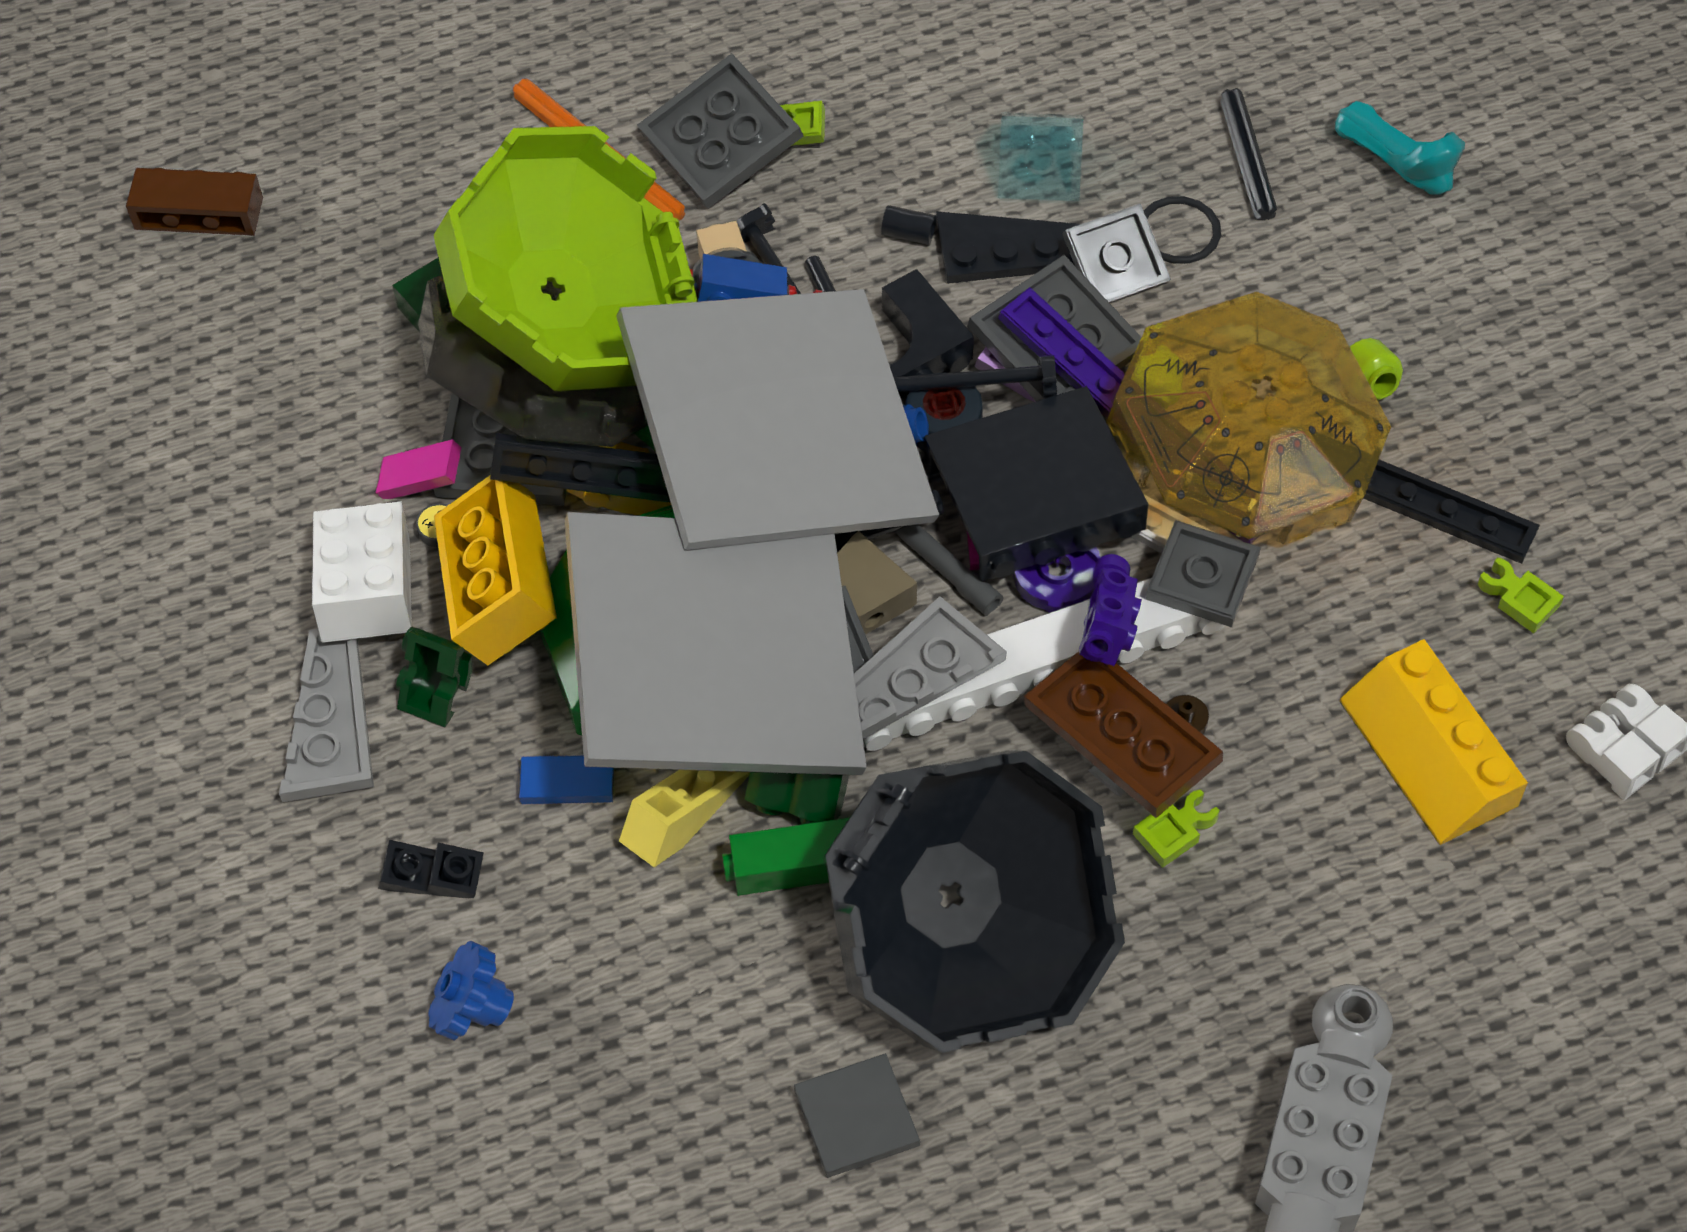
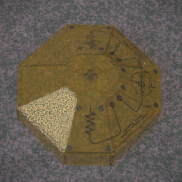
M1257 291L1146 327L1115 396L1107 420L1113 436L1119 435L1127 452L1125 460L1138 485L1145 487L1151 473L1165 504L1174 508V511L1178 512L1180 510L1236 533L1237 537L1243 536L1248 539L1282 528L1276 540L1282 544L1310 536L1314 529L1332 523L1336 527L1351 522L1364 498L1391 429L1386 415L1338 324ZM1263 379L1271 382L1270 389L1276 392V394L1268 393L1265 398H1260L1256 395L1257 388L1251 386V384H1260Z

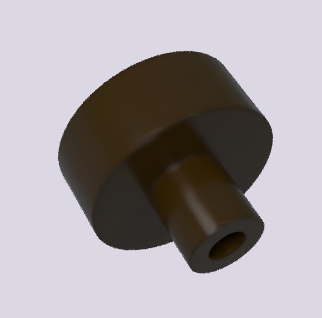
M1179 695L1167 702L1171 709L1202 734L1205 733L1209 712L1206 705L1200 699L1191 695Z

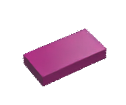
M452 439L383 457L376 493L382 499H393L454 484L462 447Z

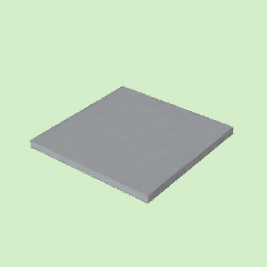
M864 289L621 307L616 315L685 550L933 523L938 518L939 512Z
M567 512L564 522L585 767L862 775L867 766L835 534L685 550L676 518Z

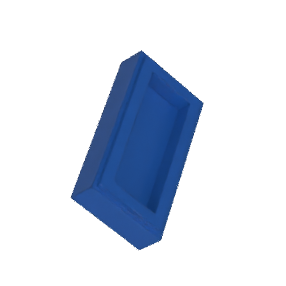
M584 755L521 757L519 794L521 804L613 802V767H585Z

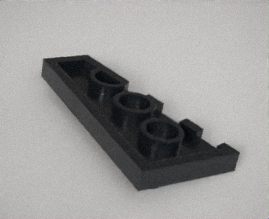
M936 211V224L947 284L1033 275L1063 255L1074 265L1062 233L1066 229L1080 224Z

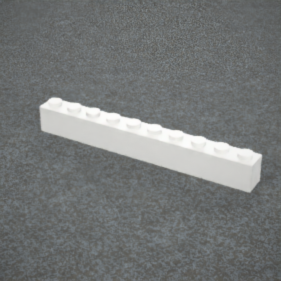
M1151 579L1137 583L1135 597L1142 599L1134 623L1138 626L1134 642L1129 652L1121 650L1117 661L1129 663L1141 657L1144 651L1158 646H1161L1163 649L1173 648L1183 642L1187 636L1201 631L1205 635L1213 634L1221 630L1225 625L1146 600L1147 589L1151 582ZM1090 599L987 634L1007 651L1004 662L864 738V748L870 751L882 749L893 738L907 733L912 736L925 734L936 723L950 718L953 721L968 719L979 708L991 704L997 707L1006 706L1014 702L1020 694L1031 691L1079 651L1084 631V620L1087 615Z

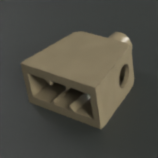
M856 532L837 553L841 585H846L865 635L917 604V582L861 532Z

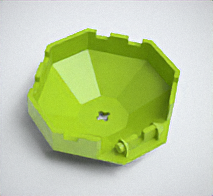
M596 126L513 128L498 150L473 178L468 188L450 207L433 235L452 316L554 391L637 386L616 317L621 307L697 302L698 300L694 287L695 281L691 276L679 230V220L673 217L672 212H662L644 198L657 179L655 171L632 153L625 159L605 144L609 136ZM547 281L552 282L554 288H561L562 293H559L557 300H552L550 294L542 292L541 289L546 287Z

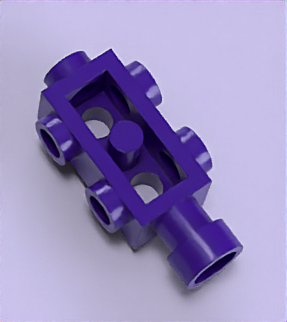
M1107 554L1100 557L1095 563L1093 572L1095 589L1088 604L1087 615L1084 620L1083 637L1079 646V655L1090 661H1100L1115 666L1121 650L1129 652L1132 647L1138 627L1134 623L1142 599L1135 597L1138 579L1130 577V565L1119 555Z

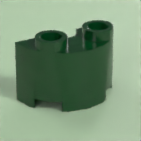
M410 627L402 641V651L405 652L404 659L409 661V665H405L397 678L396 689L400 691L397 709L446 727L455 713L451 709L457 690L467 691L472 673V654L464 652L465 649L453 641L415 627Z

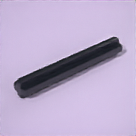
M1238 88L1226 89L1221 94L1222 99L1220 102L1254 217L1257 220L1273 219L1276 216L1277 205L1243 93Z

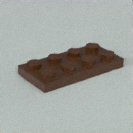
M1078 651L1024 696L1025 707L1157 818L1223 762V751L1117 663L1115 666L1100 661H1090L1079 655L1080 652Z

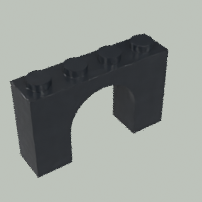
M917 269L882 287V311L910 345L906 354L890 365L893 377L954 373L964 370L973 359V334ZM909 391L899 392L900 398L909 394Z

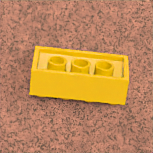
M1425 639L1385 657L1340 698V702L1440 845L1519 806L1528 784L1527 780Z

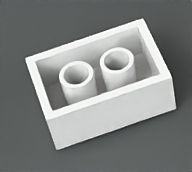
M402 501L313 512L312 606L322 643L406 633L412 627L410 540Z

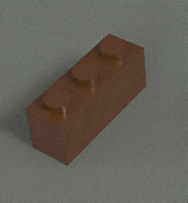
M136 168L126 208L134 230L255 236L263 195L256 174Z

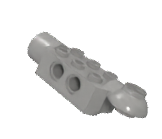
M1344 984L1333 987L1323 994L1312 1011V1027L1319 1043L1294 1049L1255 1204L1268 1215L1265 1232H1354L1364 1203L1393 1076L1374 1058L1387 1046L1393 1034V1017L1387 1003L1375 991L1365 986ZM1355 1012L1360 1014L1365 1022L1359 1024L1348 1021L1343 1013Z

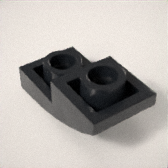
M389 840L378 889L446 897L474 898L484 852L439 842L434 850Z

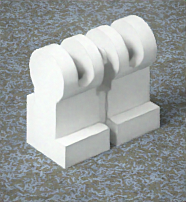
M1627 684L1617 692L1616 698H1610L1600 707V711L1590 713L1584 719V724L1579 723L1566 733V740L1569 747L1585 763L1591 764L1612 784L1611 789L1625 801L1650 781L1655 772H1661L1687 751V722L1665 704L1661 707L1658 706L1640 686Z

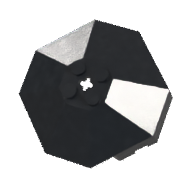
M1006 750L879 774L824 855L848 993L923 1046L941 1053L962 1049L961 1046L986 1041L990 1043L1027 1035L1029 1031L1042 1028H1059L1072 1025L1125 944L1122 923L1116 921L1112 895L1117 894L1111 856L1105 854L1100 827L1105 826L1102 806L1027 751ZM956 882L959 885L956 893L961 897L960 903L958 905L949 903L946 907H943L940 904L943 900V895L938 892L942 884L950 887Z

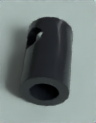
M888 205L882 220L881 235L930 245L936 228L937 216Z

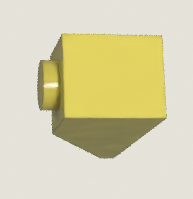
M676 771L632 800L619 842L651 866L656 867L681 850L745 781L750 772Z

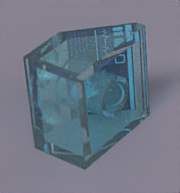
M1002 112L998 198L1079 201L1083 115Z

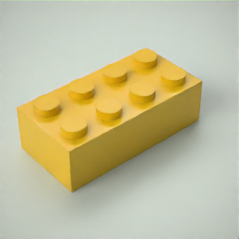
M489 475L434 515L451 640L488 666L557 618L536 498L532 492L520 483L491 480Z

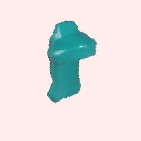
M1355 101L1348 107L1339 110L1335 120V130L1343 139L1350 140L1359 146L1369 149L1393 168L1404 180L1420 189H1424L1428 194L1440 195L1446 191H1451L1453 188L1454 168L1465 149V142L1454 132L1446 133L1443 138L1433 142H1418L1385 122L1372 105Z

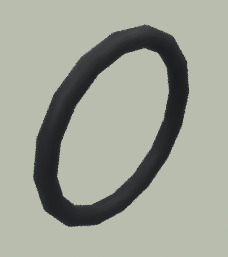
M1185 196L1166 197L1154 201L1143 210L1148 220L1149 216L1158 208L1169 204H1185L1203 212L1212 224L1213 236L1210 243L1202 251L1189 256H1173L1160 251L1164 261L1173 264H1190L1206 258L1217 248L1221 238L1220 221L1214 211L1201 201Z

